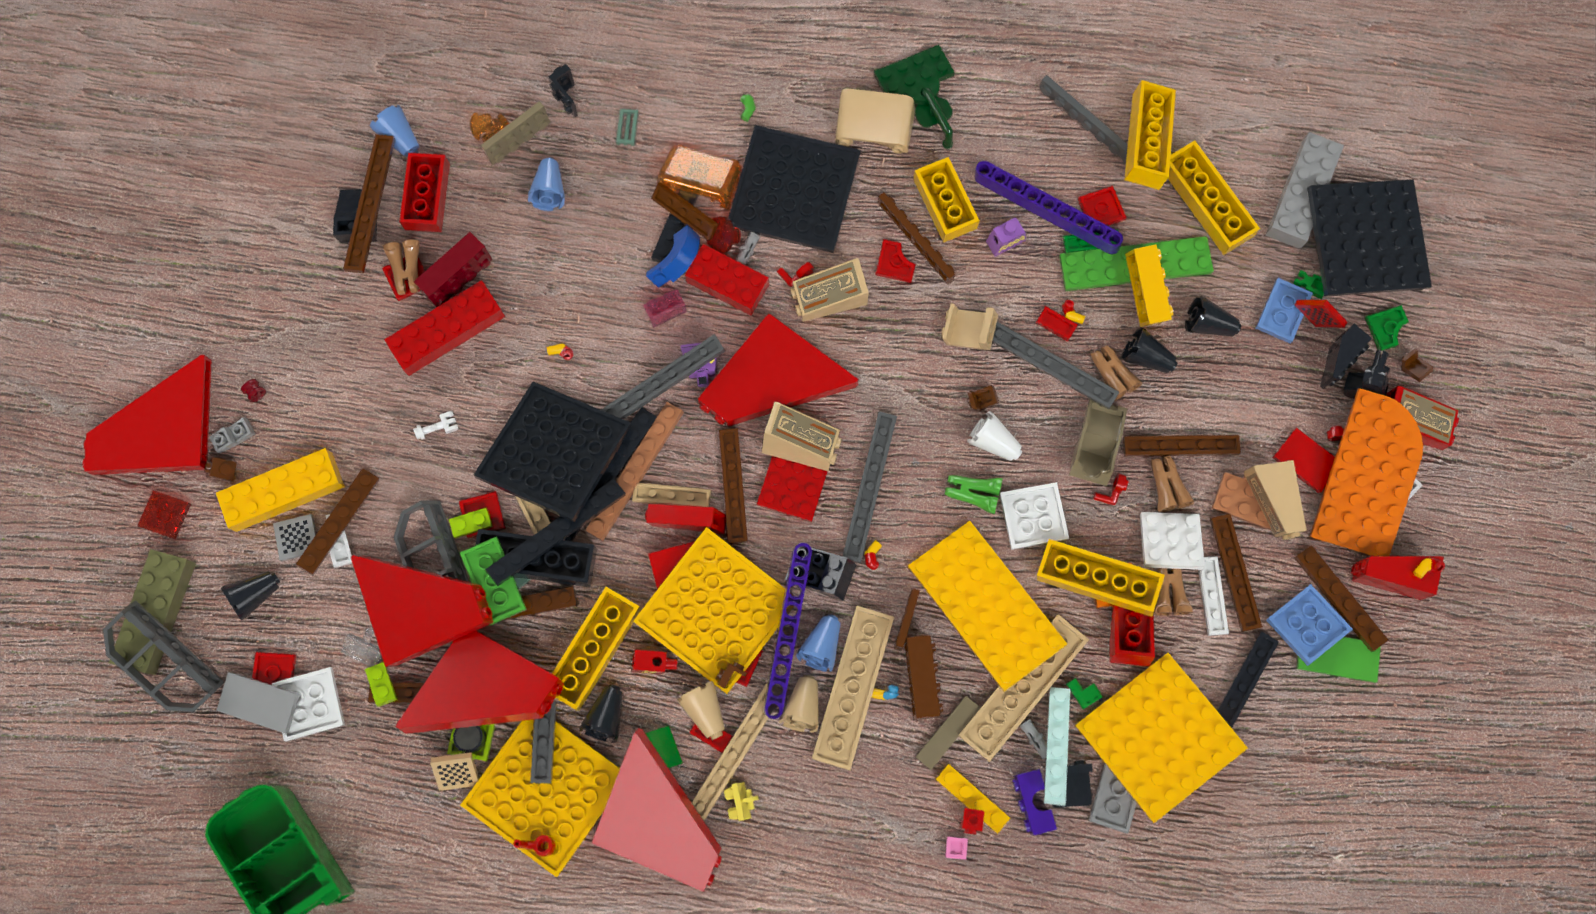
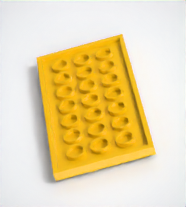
M968 521L908 565L910 571L1003 692L1067 646L1066 641L971 521Z

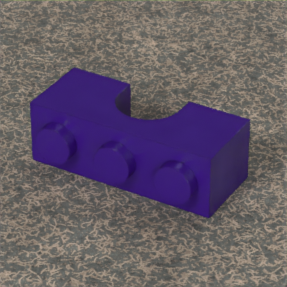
M1040 769L1014 775L1015 780H1012L1015 792H1019L1021 800H1018L1020 811L1025 813L1026 820H1024L1026 832H1030V835L1034 836L1057 830L1052 810L1040 811L1033 805L1034 794L1045 789Z

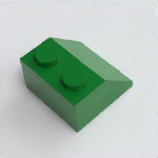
M670 726L645 733L668 769L683 764Z

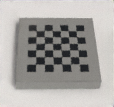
M312 514L273 523L280 561L301 557L317 534Z

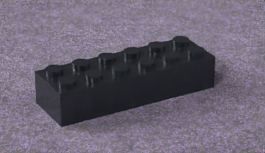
M478 529L475 546L498 537L503 552L506 555L532 536ZM563 540L516 573L514 577L591 587L597 548L594 544Z

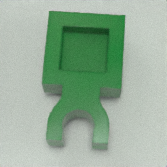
M1300 270L1298 276L1303 278V280L1296 278L1293 284L1299 287H1306L1305 289L1312 292L1313 296L1322 300L1324 291L1321 276L1313 274L1310 277L1306 272Z

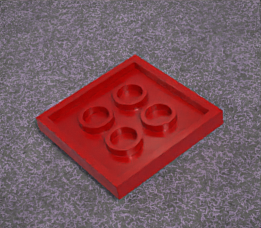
M772 456L757 506L812 522L828 471Z

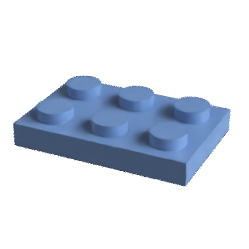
M1277 278L1255 329L1291 344L1304 316L1297 309L1295 303L1297 300H1310L1313 293Z

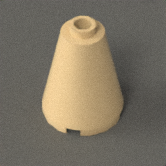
M803 675V677H799L783 709V713L779 717V723L784 722V727L799 732H804L805 729H810V733L817 732L818 681L815 680L814 676Z
M711 681L706 683V686L703 688L699 686L682 695L677 701L705 737H711L714 740L723 735L722 731L725 730L715 685Z

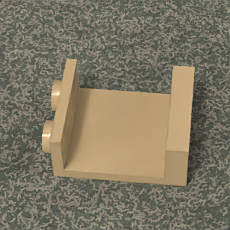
M950 304V309L946 312V325L941 333L942 339L949 346L990 350L998 314L994 308H986L984 313L958 310L955 304Z

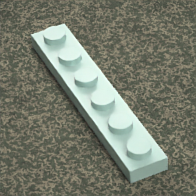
M1050 687L1044 791V803L1063 806L1066 803L1070 689Z

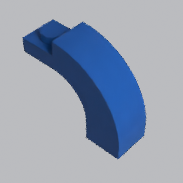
M689 225L675 233L672 250L663 261L646 272V277L658 288L670 280L672 282L676 281L694 261L700 247V236Z

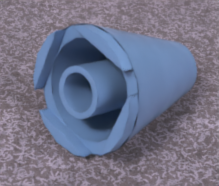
M394 105L386 108L377 115L378 120L376 122L371 121L370 128L376 134L394 136V148L403 156L408 157V153L419 152L420 146L399 105H397V108Z
M546 158L540 162L528 193V202L531 201L534 208L543 211H553L555 207L560 209L565 204L559 164L553 158Z
M828 614L821 618L797 651L796 657L799 661L803 658L807 661L805 665L826 672L827 668H829L830 672L833 670L841 626L836 616Z

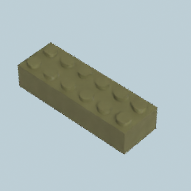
M150 549L131 603L136 600L168 631L172 632L196 562ZM125 617L114 646L115 651L129 662L150 639L144 636ZM153 644L132 666L138 672L156 675L164 652ZM111 659L109 660L110 664L116 665Z

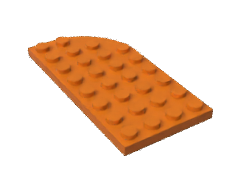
M1358 388L1309 537L1371 556H1390L1423 455L1420 429L1411 413L1402 404L1388 396Z

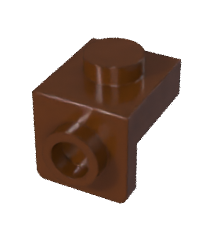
M1413 349L1410 353L1407 352L1401 359V370L1419 383L1433 372V366L1418 357L1417 349Z
M993 385L975 392H967L969 396L967 401L973 410L982 411L1000 404Z
M215 457L211 458L210 462L207 461L205 464L204 472L207 473L206 478H217L232 482L237 462Z
M735 661L733 664L728 662L725 669L721 668L716 676L718 680L717 685L725 689L734 671L745 676L744 666Z

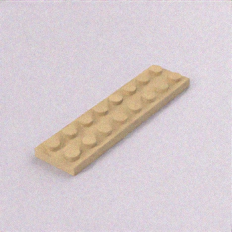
M856 606L812 756L813 760L851 770L894 620L893 616Z
M1059 614L1051 621V624L1066 641L1067 646L1005 692L998 686L958 735L988 762L996 755L1089 640Z

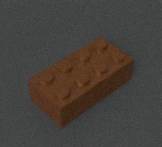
M931 635L907 637L904 645L913 720L938 718L940 713L943 712L942 700H938V693L941 692L940 680H936L935 673L938 672L937 660L933 659V653L936 652L935 640H931Z

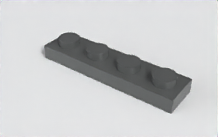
M556 701L552 702L550 711L543 718L534 719L530 783H552Z

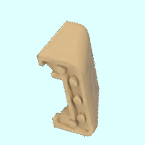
M843 89L839 103L836 144L848 147L853 144L854 140L889 144L890 149L897 154L908 153L915 116L913 98L900 94Z

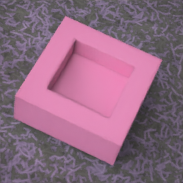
M947 837L945 857L966 860L968 839Z

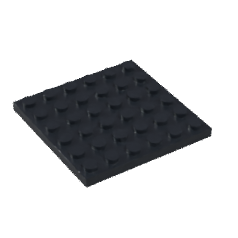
M755 125L726 226L834 253L861 150Z
M1414 179L1310 185L1307 188L1324 297L1423 290L1432 287Z
M533 381L473 475L476 479L575 522L632 425L626 420Z

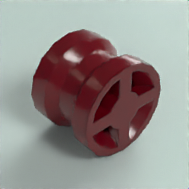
M256 379L247 381L241 387V392L248 396V400L251 403L257 402L266 394V390L259 386V382Z

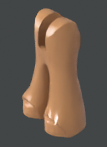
M411 239L402 242L406 260L405 271L401 245L396 242L386 243L383 245V249L390 262L398 294H406L405 280L407 279L411 293H417L418 287L414 281L418 278L419 240Z
M1108 345L1102 347L1101 352L1097 350L1091 353L1092 360L1102 375L1105 384L1119 391L1115 401L1123 397L1126 392L1131 393L1142 385L1139 378L1120 361L1114 350Z
M1163 457V465L1159 458L1151 460L1158 493V512L1165 513L1174 510L1176 507L1181 509L1193 505L1194 500L1184 486L1172 457Z
M1157 568V572L1164 574L1165 577L1154 615L1169 616L1172 614L1169 594L1170 585L1172 587L1173 615L1193 613L1192 606L1185 593L1181 569H1170L1171 574H1168L1167 568Z

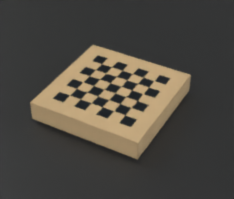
M471 752L431 758L430 764L439 791L472 787L479 780Z

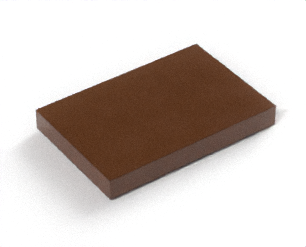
M913 588L909 594L894 650L901 652L904 647L920 590Z

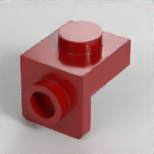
M964 808L963 820L960 821V828L965 829L964 833L976 835L977 831H983L985 812L983 810Z

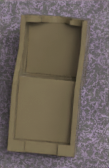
M1089 399L1081 434L1074 448L1069 475L1107 486L1114 471L1115 459L1123 435L1127 408L1112 405L1110 409H1107Z

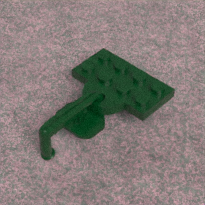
M940 45L875 70L874 76L883 93L912 97L914 104H918L915 110V117L918 123L924 128H930L939 124L945 135V140L942 143L945 149L952 148L953 130L947 120L952 117L953 110L946 99L937 96L940 90L939 82L955 76V71Z

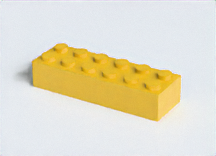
M1141 80L1133 92L1124 180L1160 190L1169 178L1175 89Z
M1195 140L1171 154L1168 180L1223 255L1256 235L1260 227Z
M324 448L216 492V496L227 527L238 532L345 488L333 453Z
M1051 539L1048 540L1037 573V581L1151 617L1153 616L1165 577L1164 574Z
M605 587L552 673L564 683L563 690L556 697L557 699L577 711L581 710L633 625V620L642 610L640 606L610 588Z

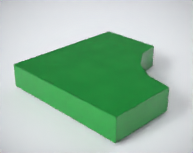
M1402 305L1365 317L1376 347L1381 351L1399 345L1397 339L1398 332L1402 326L1409 322Z

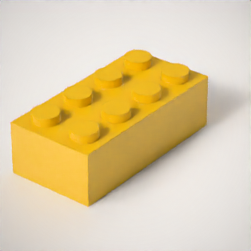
M949 157L915 170L913 180L943 243L978 228V216Z
M1157 244L1136 248L1126 253L1125 257L1140 327L1172 320L1173 308L1168 302L1169 289L1164 283L1165 270L1160 264L1162 256L1160 249H1157Z

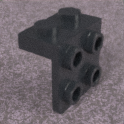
M564 64L562 67H557L548 76L550 80L549 87L553 91V97L558 102L561 101L564 104V110L569 115L572 114L574 117H577L578 113L574 101L567 94V91L574 87L575 83L570 68L567 64Z
M1086 760L1074 761V765H1067L1065 806L1052 804L1053 807L1089 806L1092 804L1089 772H1093L1092 764H1086Z

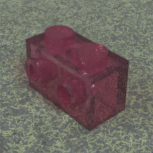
M677 289L669 291L663 296L652 299L643 305L653 328L687 312L685 303Z

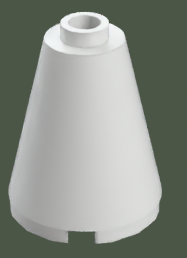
M991 411L987 412L986 415L988 417L985 420L983 418L979 420L970 433V436L973 438L968 439L967 442L1009 461L1017 460L1022 453V450H1020L1021 444Z

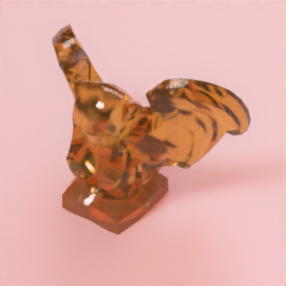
M474 112L470 120V129L476 140H479L484 132L485 134L482 137L484 143L510 123L501 113L498 114L497 119H492V116L488 113L478 115L477 112Z

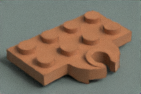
M1226 472L1223 473L1211 509L1224 514H1231L1232 517L1272 531L1245 475L1243 478Z

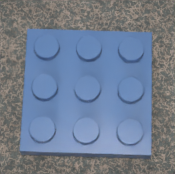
M1311 584L1266 620L1307 666L1353 630Z

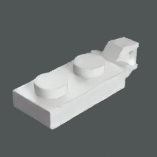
M345 531L330 551L334 568L352 564V555Z

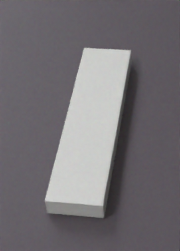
M1218 556L1204 557L1205 567L1203 570H1198L1207 635L1229 634Z

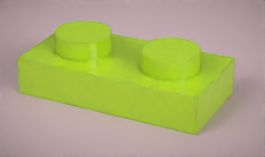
M487 508L449 519L455 539L476 533L478 529L485 530L493 527Z
M384 662L366 668L365 672L376 706L380 707L396 701L397 697Z

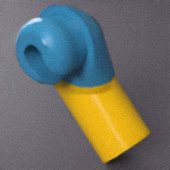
M889 685L888 691L874 688L871 698L880 700L897 698L899 687Z

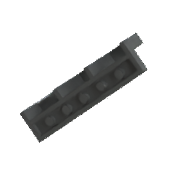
M421 500L402 511L393 538L403 566L414 568L410 557L436 543L444 566V570L437 574L448 575V577L469 582L441 502ZM424 508V514L428 519L433 537L408 550L403 537L410 514Z
M136 600L123 609L103 629L106 656L165 710L195 712L224 683L222 679ZM123 616L134 624L144 636L150 639L129 662L116 652L114 647L112 626ZM153 644L171 658L173 663L178 665L156 687L132 666ZM180 669H183L190 678L195 680L208 693L197 704L171 702L159 689Z

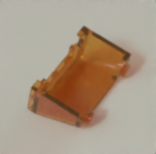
M677 144L672 146L659 171L657 183L661 182L668 188H672V191L675 192L677 189L708 197L711 199V202L715 203V200L720 202V208L729 210L742 167L735 159L720 158Z

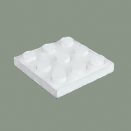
M1057 482L1000 492L999 495L1011 550L1047 544L1049 539L1057 542L1069 539Z
M1141 512L1140 525L1145 568L1204 569L1205 563L1199 514Z
M332 667L272 683L273 686L300 694L289 732L282 733L284 742L345 725Z

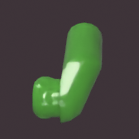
M746 94L742 95L740 99L745 106V110L740 117L748 122L756 107L753 97Z

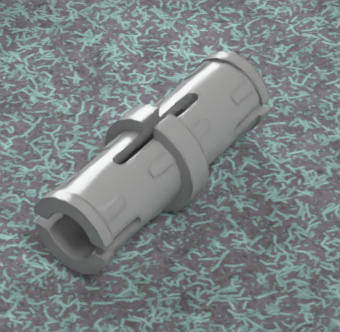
M749 232L746 241L739 248L740 252L736 261L746 265L760 239L756 233Z
M1028 719L1020 725V728L1029 738L1030 745L1033 744L1042 759H1045L1047 743L1043 739L1044 735L1039 733L1031 719Z

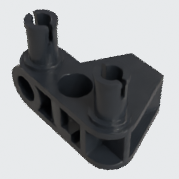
M1377 350L1373 365L1366 368L1365 373L1348 372L1343 389L1344 396L1355 399L1358 388L1386 396L1389 388L1388 373L1390 368L1385 366L1389 353L1383 351L1381 356V350Z

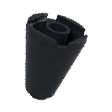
M1203 296L1194 299L1187 312L1190 315L1189 321L1185 320V329L1190 333L1233 337L1241 329L1238 318Z
M1138 328L1132 335L1135 338L1131 342L1128 341L1123 350V360L1127 363L1163 373L1173 372L1178 364L1176 361L1177 357L1146 329Z
M267 571L221 587V590L242 621L279 588L277 584L280 583V580L275 572L270 574Z
M610 684L609 687L603 688L581 723L579 731L586 730L585 735L606 742L607 738L612 739L611 743L617 742L623 692L620 691V687Z

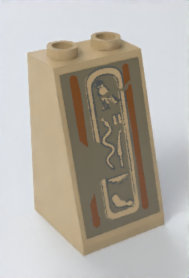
M859 258L793 281V288L790 289L792 299L797 300L798 305L795 306L797 316H801L803 322L865 306L868 303L869 292Z
M774 402L764 432L762 453L829 471L830 465L835 464L837 454L834 451L839 449L842 438H839V429L781 403Z
M1294 461L1256 465L1244 471V475L1275 537H1282L1283 540L1293 539L1301 536L1300 533L1307 531Z

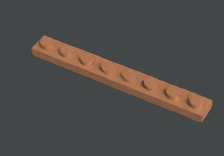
M666 402L616 481L626 493V496L593 518L585 530L587 533L604 541L633 495L635 487L641 482L682 417L683 410Z

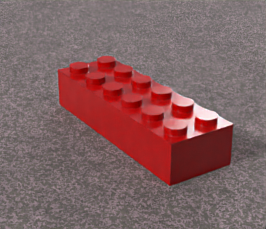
M481 280L384 340L403 371L410 376L505 318V315Z

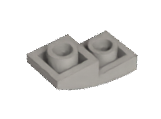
M243 417L230 427L221 428L209 438L216 452L222 453L255 435V432L248 418Z

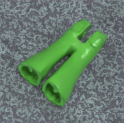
M949 475L947 483L961 486V488L958 490L946 487L944 495L973 504L988 513L995 514L998 497L980 495L969 490L999 496L1003 478L975 479Z

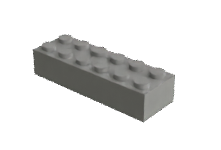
M1308 132L1301 142L1265 236L1298 249L1305 245L1313 228L1307 188L1310 185L1330 184L1344 145Z

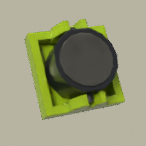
M496 724L452 729L447 754L456 755L471 752L473 759L488 761Z

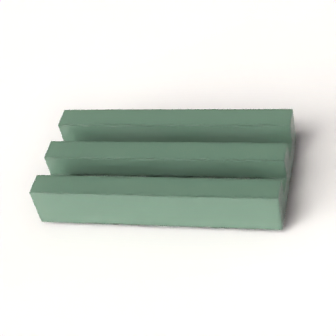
M620 109L616 138L617 145L624 144L628 146V144H631V146H635L638 110ZM625 113L627 114L624 139H621ZM631 114H634V117H633V125H632V133H631V140H630V139H628V138H629Z

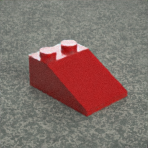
M1113 605L1109 662L1149 667L1155 658L1154 614L1151 617Z

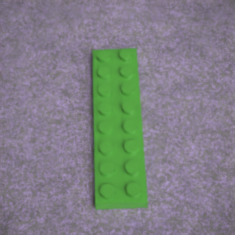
M1207 236L1121 246L1116 254H1108L1100 249L1060 254L1059 258L1065 291L1130 284L1125 254L1136 248L1156 244L1157 249L1161 251L1162 258L1160 264L1165 270V279L1212 274L1214 270Z

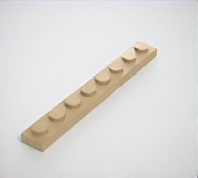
M768 682L692 801L693 806L703 821L709 815L769 719L763 711ZM773 685L772 693L776 696L780 695L782 690ZM771 704L768 707L770 715L776 708V704Z

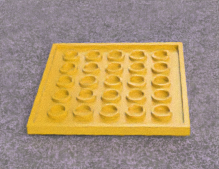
M706 527L633 622L728 694L741 677V674L734 671L724 689L717 685L718 680L716 676L721 668L725 669L728 662L733 664L734 661L744 666L743 671L748 668L779 626L785 588ZM789 605L787 607V614L790 613L794 606Z
M1166 653L1075 725L1152 823L1158 821L1248 749L1169 653Z
M534 719L524 720L518 725L460 806L512 845L516 839L535 841L541 835L552 837L556 847L550 856H539L533 849H518L557 878L602 816L620 768L556 722L552 783H530ZM548 843L544 845L545 850L548 849Z

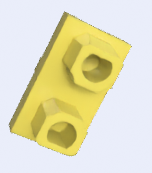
M745 782L731 784L732 787L724 790L726 800L734 799L736 807L728 808L729 819H738L739 821L751 819L750 810L755 809L753 801L759 800L758 796L752 797L751 789L746 790Z

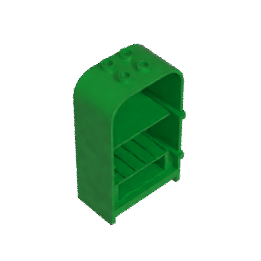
M257 785L253 788H248L240 793V796L235 800L224 804L222 809L217 811L207 822L205 827L207 842L251 914H307L321 903H324L325 906L339 904L355 892L296 796L287 787L282 785Z

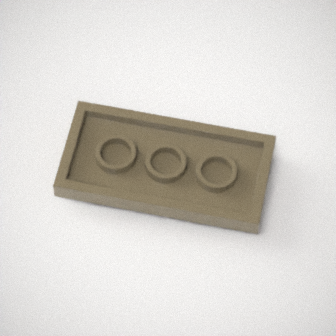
M539 101L481 144L488 161L492 165L501 162L506 155L516 151L522 143L529 141L539 130H544L548 126L550 120L544 105Z

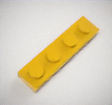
M949 764L935 779L967 808L983 810L985 812L984 823L995 833L998 834L1010 820L1008 815Z

